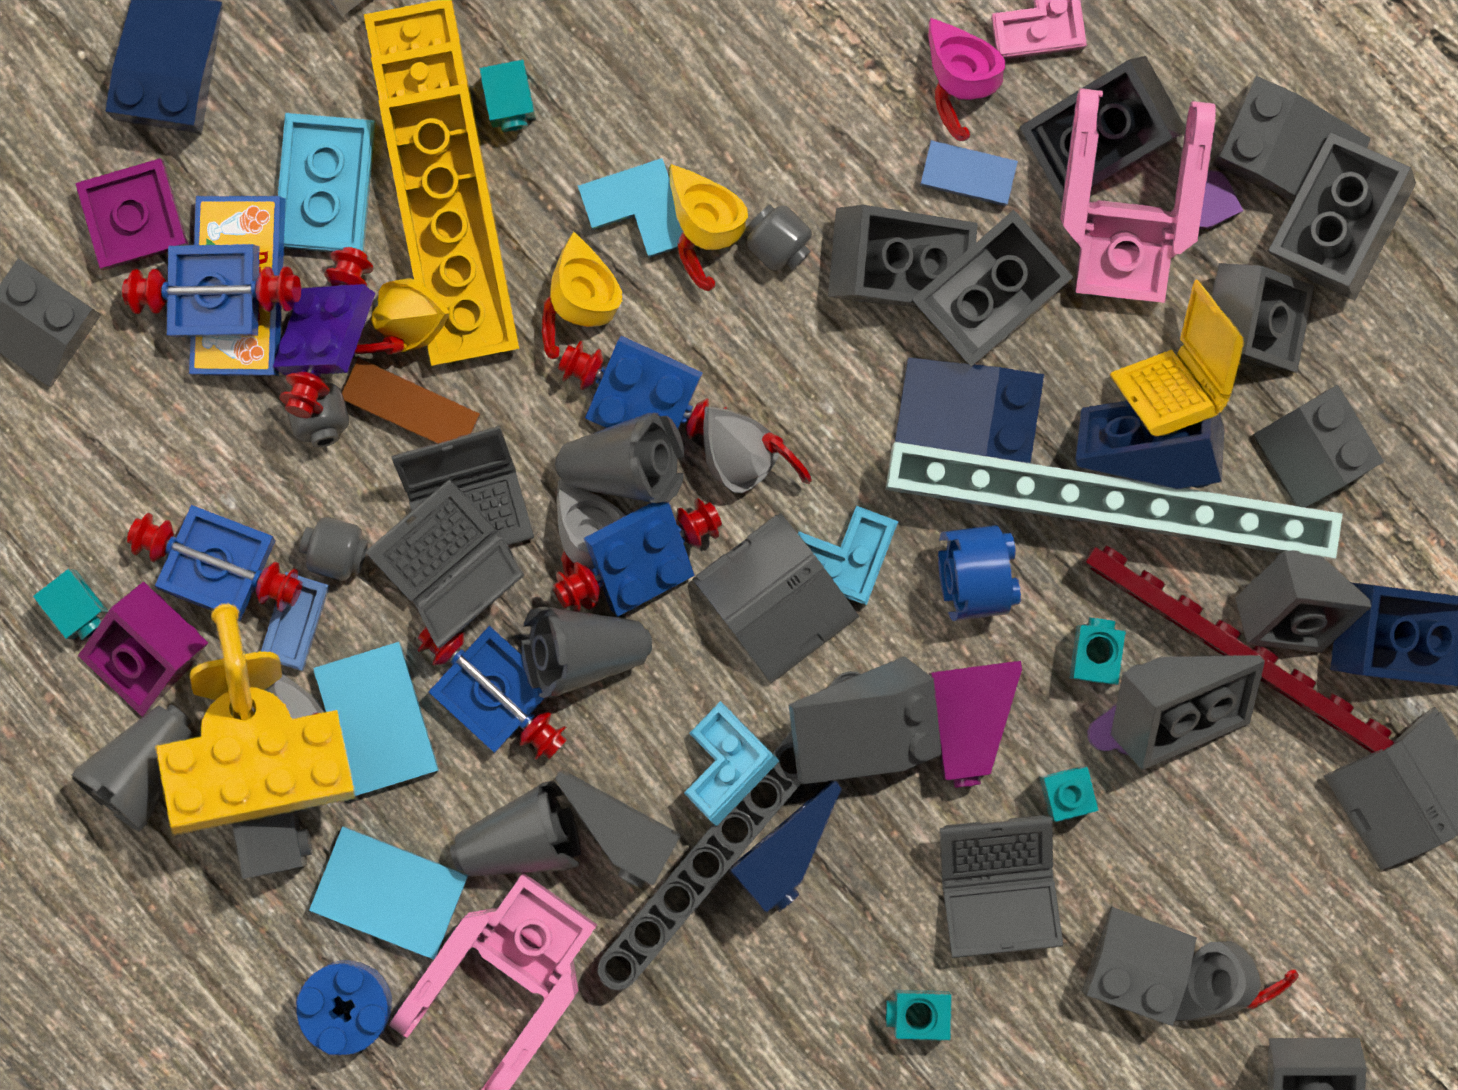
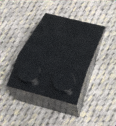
M1146 56L1129 59L1082 88L1103 92V96L1100 97L1096 130L1098 142L1091 189L1151 157L1185 135L1186 127ZM1078 91L1019 126L1061 203L1063 200Z

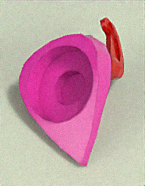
M930 18L928 38L932 67L938 79V84L934 91L937 111L949 133L958 141H966L970 138V131L967 127H961L950 98L954 96L958 100H973L985 98L995 93L1003 83L1005 60L1001 53L986 41L950 24Z

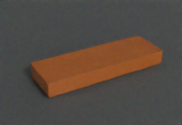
M360 358L357 359L342 391L345 402L437 444L473 433L481 416L478 412Z

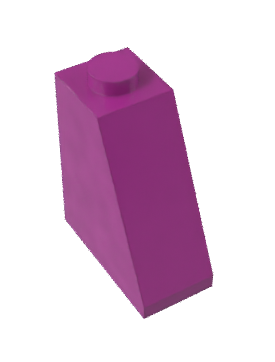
M1021 661L929 673L934 678L942 753L940 755L942 776L944 780L953 779L955 788L980 785V776L991 774L1022 672Z

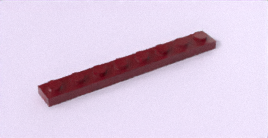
M1106 545L1101 551L1094 547L1090 549L1081 563L1221 656L1260 655L1265 660L1261 682L1371 754L1381 749L1385 750L1395 744L1389 739L1392 731L1372 718H1369L1364 723L1351 714L1354 706L1331 693L1329 698L1324 697L1313 689L1317 683L1312 678L1297 669H1293L1291 674L1276 665L1279 658L1260 645H1255L1253 649L1238 640L1241 633L1237 629L1220 619L1214 625L1200 615L1203 608L1184 595H1180L1178 600L1162 591L1166 585L1162 580L1145 570L1139 576L1125 566L1128 559L1113 548Z

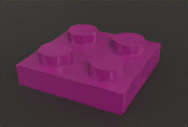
M162 158L75 183L101 270L104 271L168 252V246L188 245L166 166Z

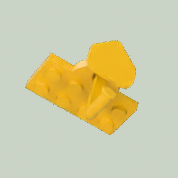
M231 604L219 605L212 612V620L217 624L223 659L199 664L189 674L193 694L215 700L208 707L202 719L201 737L156 746L173 835L355 798L337 710L292 719L286 705L273 693L265 691V689L282 677L279 656L268 651L244 654L237 622L239 611L237 607Z

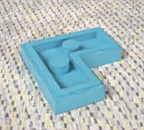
M663 158L578 186L592 230L635 216L648 258L678 249V239L683 231L676 217L670 179Z
M856 505L841 547L802 532H798V535L818 558L844 596L850 600L867 605L898 521Z
M721 701L689 733L715 761L684 792L716 826L779 762V759Z

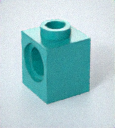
M524 60L479 68L492 128L501 126L502 132H511L528 127L527 121L535 120L536 116Z
M68 568L33 596L65 639L74 640L79 636L84 641L91 637L101 623L100 619L108 612L79 572L74 569Z
M1089 617L1088 625L1076 626L1069 679L1111 685L1119 684L1126 631L1116 630V621ZM1095 637L1105 640L1109 646V656L1100 664L1092 662L1086 652L1089 641Z
M1079 766L1039 776L1048 815L1052 817V821L1056 822L1099 811L1087 766Z
M895 989V1000L886 1001V1027L894 1028L896 1039L951 1040L952 994L949 991ZM918 1002L928 1005L930 1008V1018L927 1023L922 1026H912L906 1021L905 1015L910 1005Z

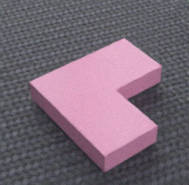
M1034 0L1035 8L993 13L991 16L995 47L1004 59L1085 49L1087 46L1080 0Z

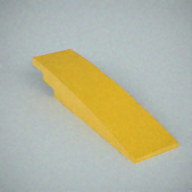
M436 0L363 14L372 55L371 61L379 96L378 101L414 280L421 282L450 312L443 328L434 340L427 345L431 366L520 349L453 1Z

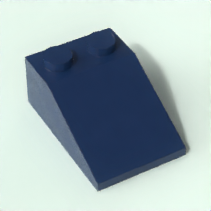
M131 0L112 67L105 112L116 121L202 134L223 2L214 0Z
M908 357L895 442L1031 463L1044 374L984 365H973L971 367L965 363Z
M1128 401L1081 408L1076 452L1077 466L1174 489L1202 488L1210 484L1222 482L1225 432L1221 414L1219 413L1217 416L1165 435L1154 436L1149 432Z
M1351 582L1369 598L1371 608L1334 641L1330 670L1363 676L1458 686V596Z
M831 780L731 866L733 874L765 912H768L773 906L780 912L800 895L796 887L802 883L842 789L835 780Z

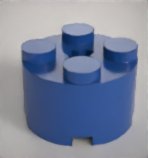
M997 525L941 532L939 541L947 540V550L938 551L939 577L944 602L953 601L956 611L948 612L952 621L1006 615L1010 612L1012 605L1020 604L1021 590L1017 578H1012L1010 560L1015 559V543L1011 533L1002 534Z
M335 961L315 972L303 985L297 997L298 1023L309 1042L323 1052L331 1055L354 1054L370 1046L385 1030L391 1015L392 995L386 980L376 969L357 961ZM338 996L343 1001L351 999L354 1002L355 1007L350 1011L352 1018H348L345 1013L338 1015L335 1007L339 1004Z

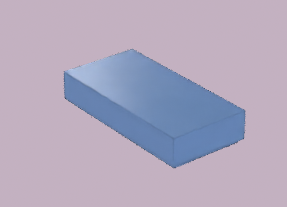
M931 140L920 186L1007 206L1018 161Z
M298 576V580L303 583L300 596L294 606L287 605L282 612L277 610L276 601L261 651L273 652L279 656L282 665L304 671L330 585Z

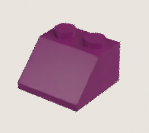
M143 581L110 608L78 656L143 717L190 669L208 645V642Z

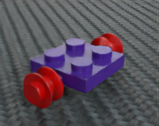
M344 247L342 250L333 251L330 258L336 264V268H328L324 272L325 278L332 286L301 288V298L299 302L294 303L293 312L285 334L280 341L279 350L272 366L283 375H287L286 381L292 386L291 392H282L279 399L286 405L285 410L294 416L310 418L312 413L321 414L323 407L317 402L318 396H327L330 392L328 386L320 378L321 374L348 372L375 296V292L368 288L366 281L361 278L362 274L372 273L374 267L367 260L368 256L359 249Z

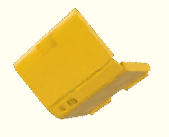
M1197 279L1192 286L1180 336L1183 346L1177 352V356L1173 350H1169L1110 373L1114 383L1149 432L1154 436L1165 435L1217 416L1225 408L1231 396L1243 348V337Z

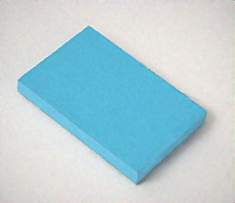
M285 113L278 196L286 198L284 248L333 252L342 250L344 247H352L364 252L376 125L374 120Z
M400 642L313 668L326 712L334 710L338 712L355 796L439 770Z
M342 826L309 911L434 960L438 955L468 876L465 873Z

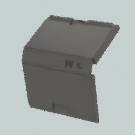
M500 425L391 456L405 492H407L411 511L450 479L496 528L507 545L534 538L515 466Z
M450 479L365 551L410 601L414 602L425 626L439 649L525 576L500 533ZM414 515L415 517L407 523L406 521Z
M781 513L772 517L747 536L745 540L726 554H723L692 579L770 683H773L859 618L854 608L818 558Z
M1436 707L1428 710L1394 741L1395 744L1385 750L1376 751L1324 775L1380 870L1436 848L1458 836V740L1441 712H1438Z
M1039 815L1010 818L1009 821L982 824L981 822L952 824L939 828L941 875L952 958L1063 947L1052 870L1053 831L1051 816Z

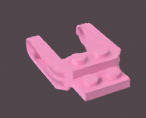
M1079 88L1060 215L1064 228L1080 246L1074 290L1076 293L1165 303L1171 259L1177 254L1183 253L1198 241L1215 125V104L1191 101L1175 204L1172 211H1165L1161 207L1101 200L1089 203L1098 142L1096 130L1100 97L1103 96V92Z
M523 873L499 907L469 912L461 920L388 1026L405 1038H408L469 950L476 948L485 960L532 993H538L544 997L541 1006L482 1088V1090H509L579 991L573 959L597 924Z

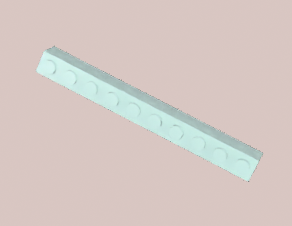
M894 442L892 445L885 490L1276 553L1296 550L1304 554L1322 556L1325 560L1336 558L1343 515L1342 513L1186 488L1174 489L1142 481Z

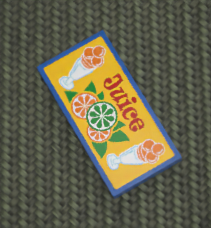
M196 196L194 245L254 244L260 246L259 274L264 267H270L275 276L280 275L284 259L286 198L281 196ZM259 303L258 336L190 337L189 374L199 376H279V371L272 366L277 356L281 339V304L275 303L274 309L271 312H266Z

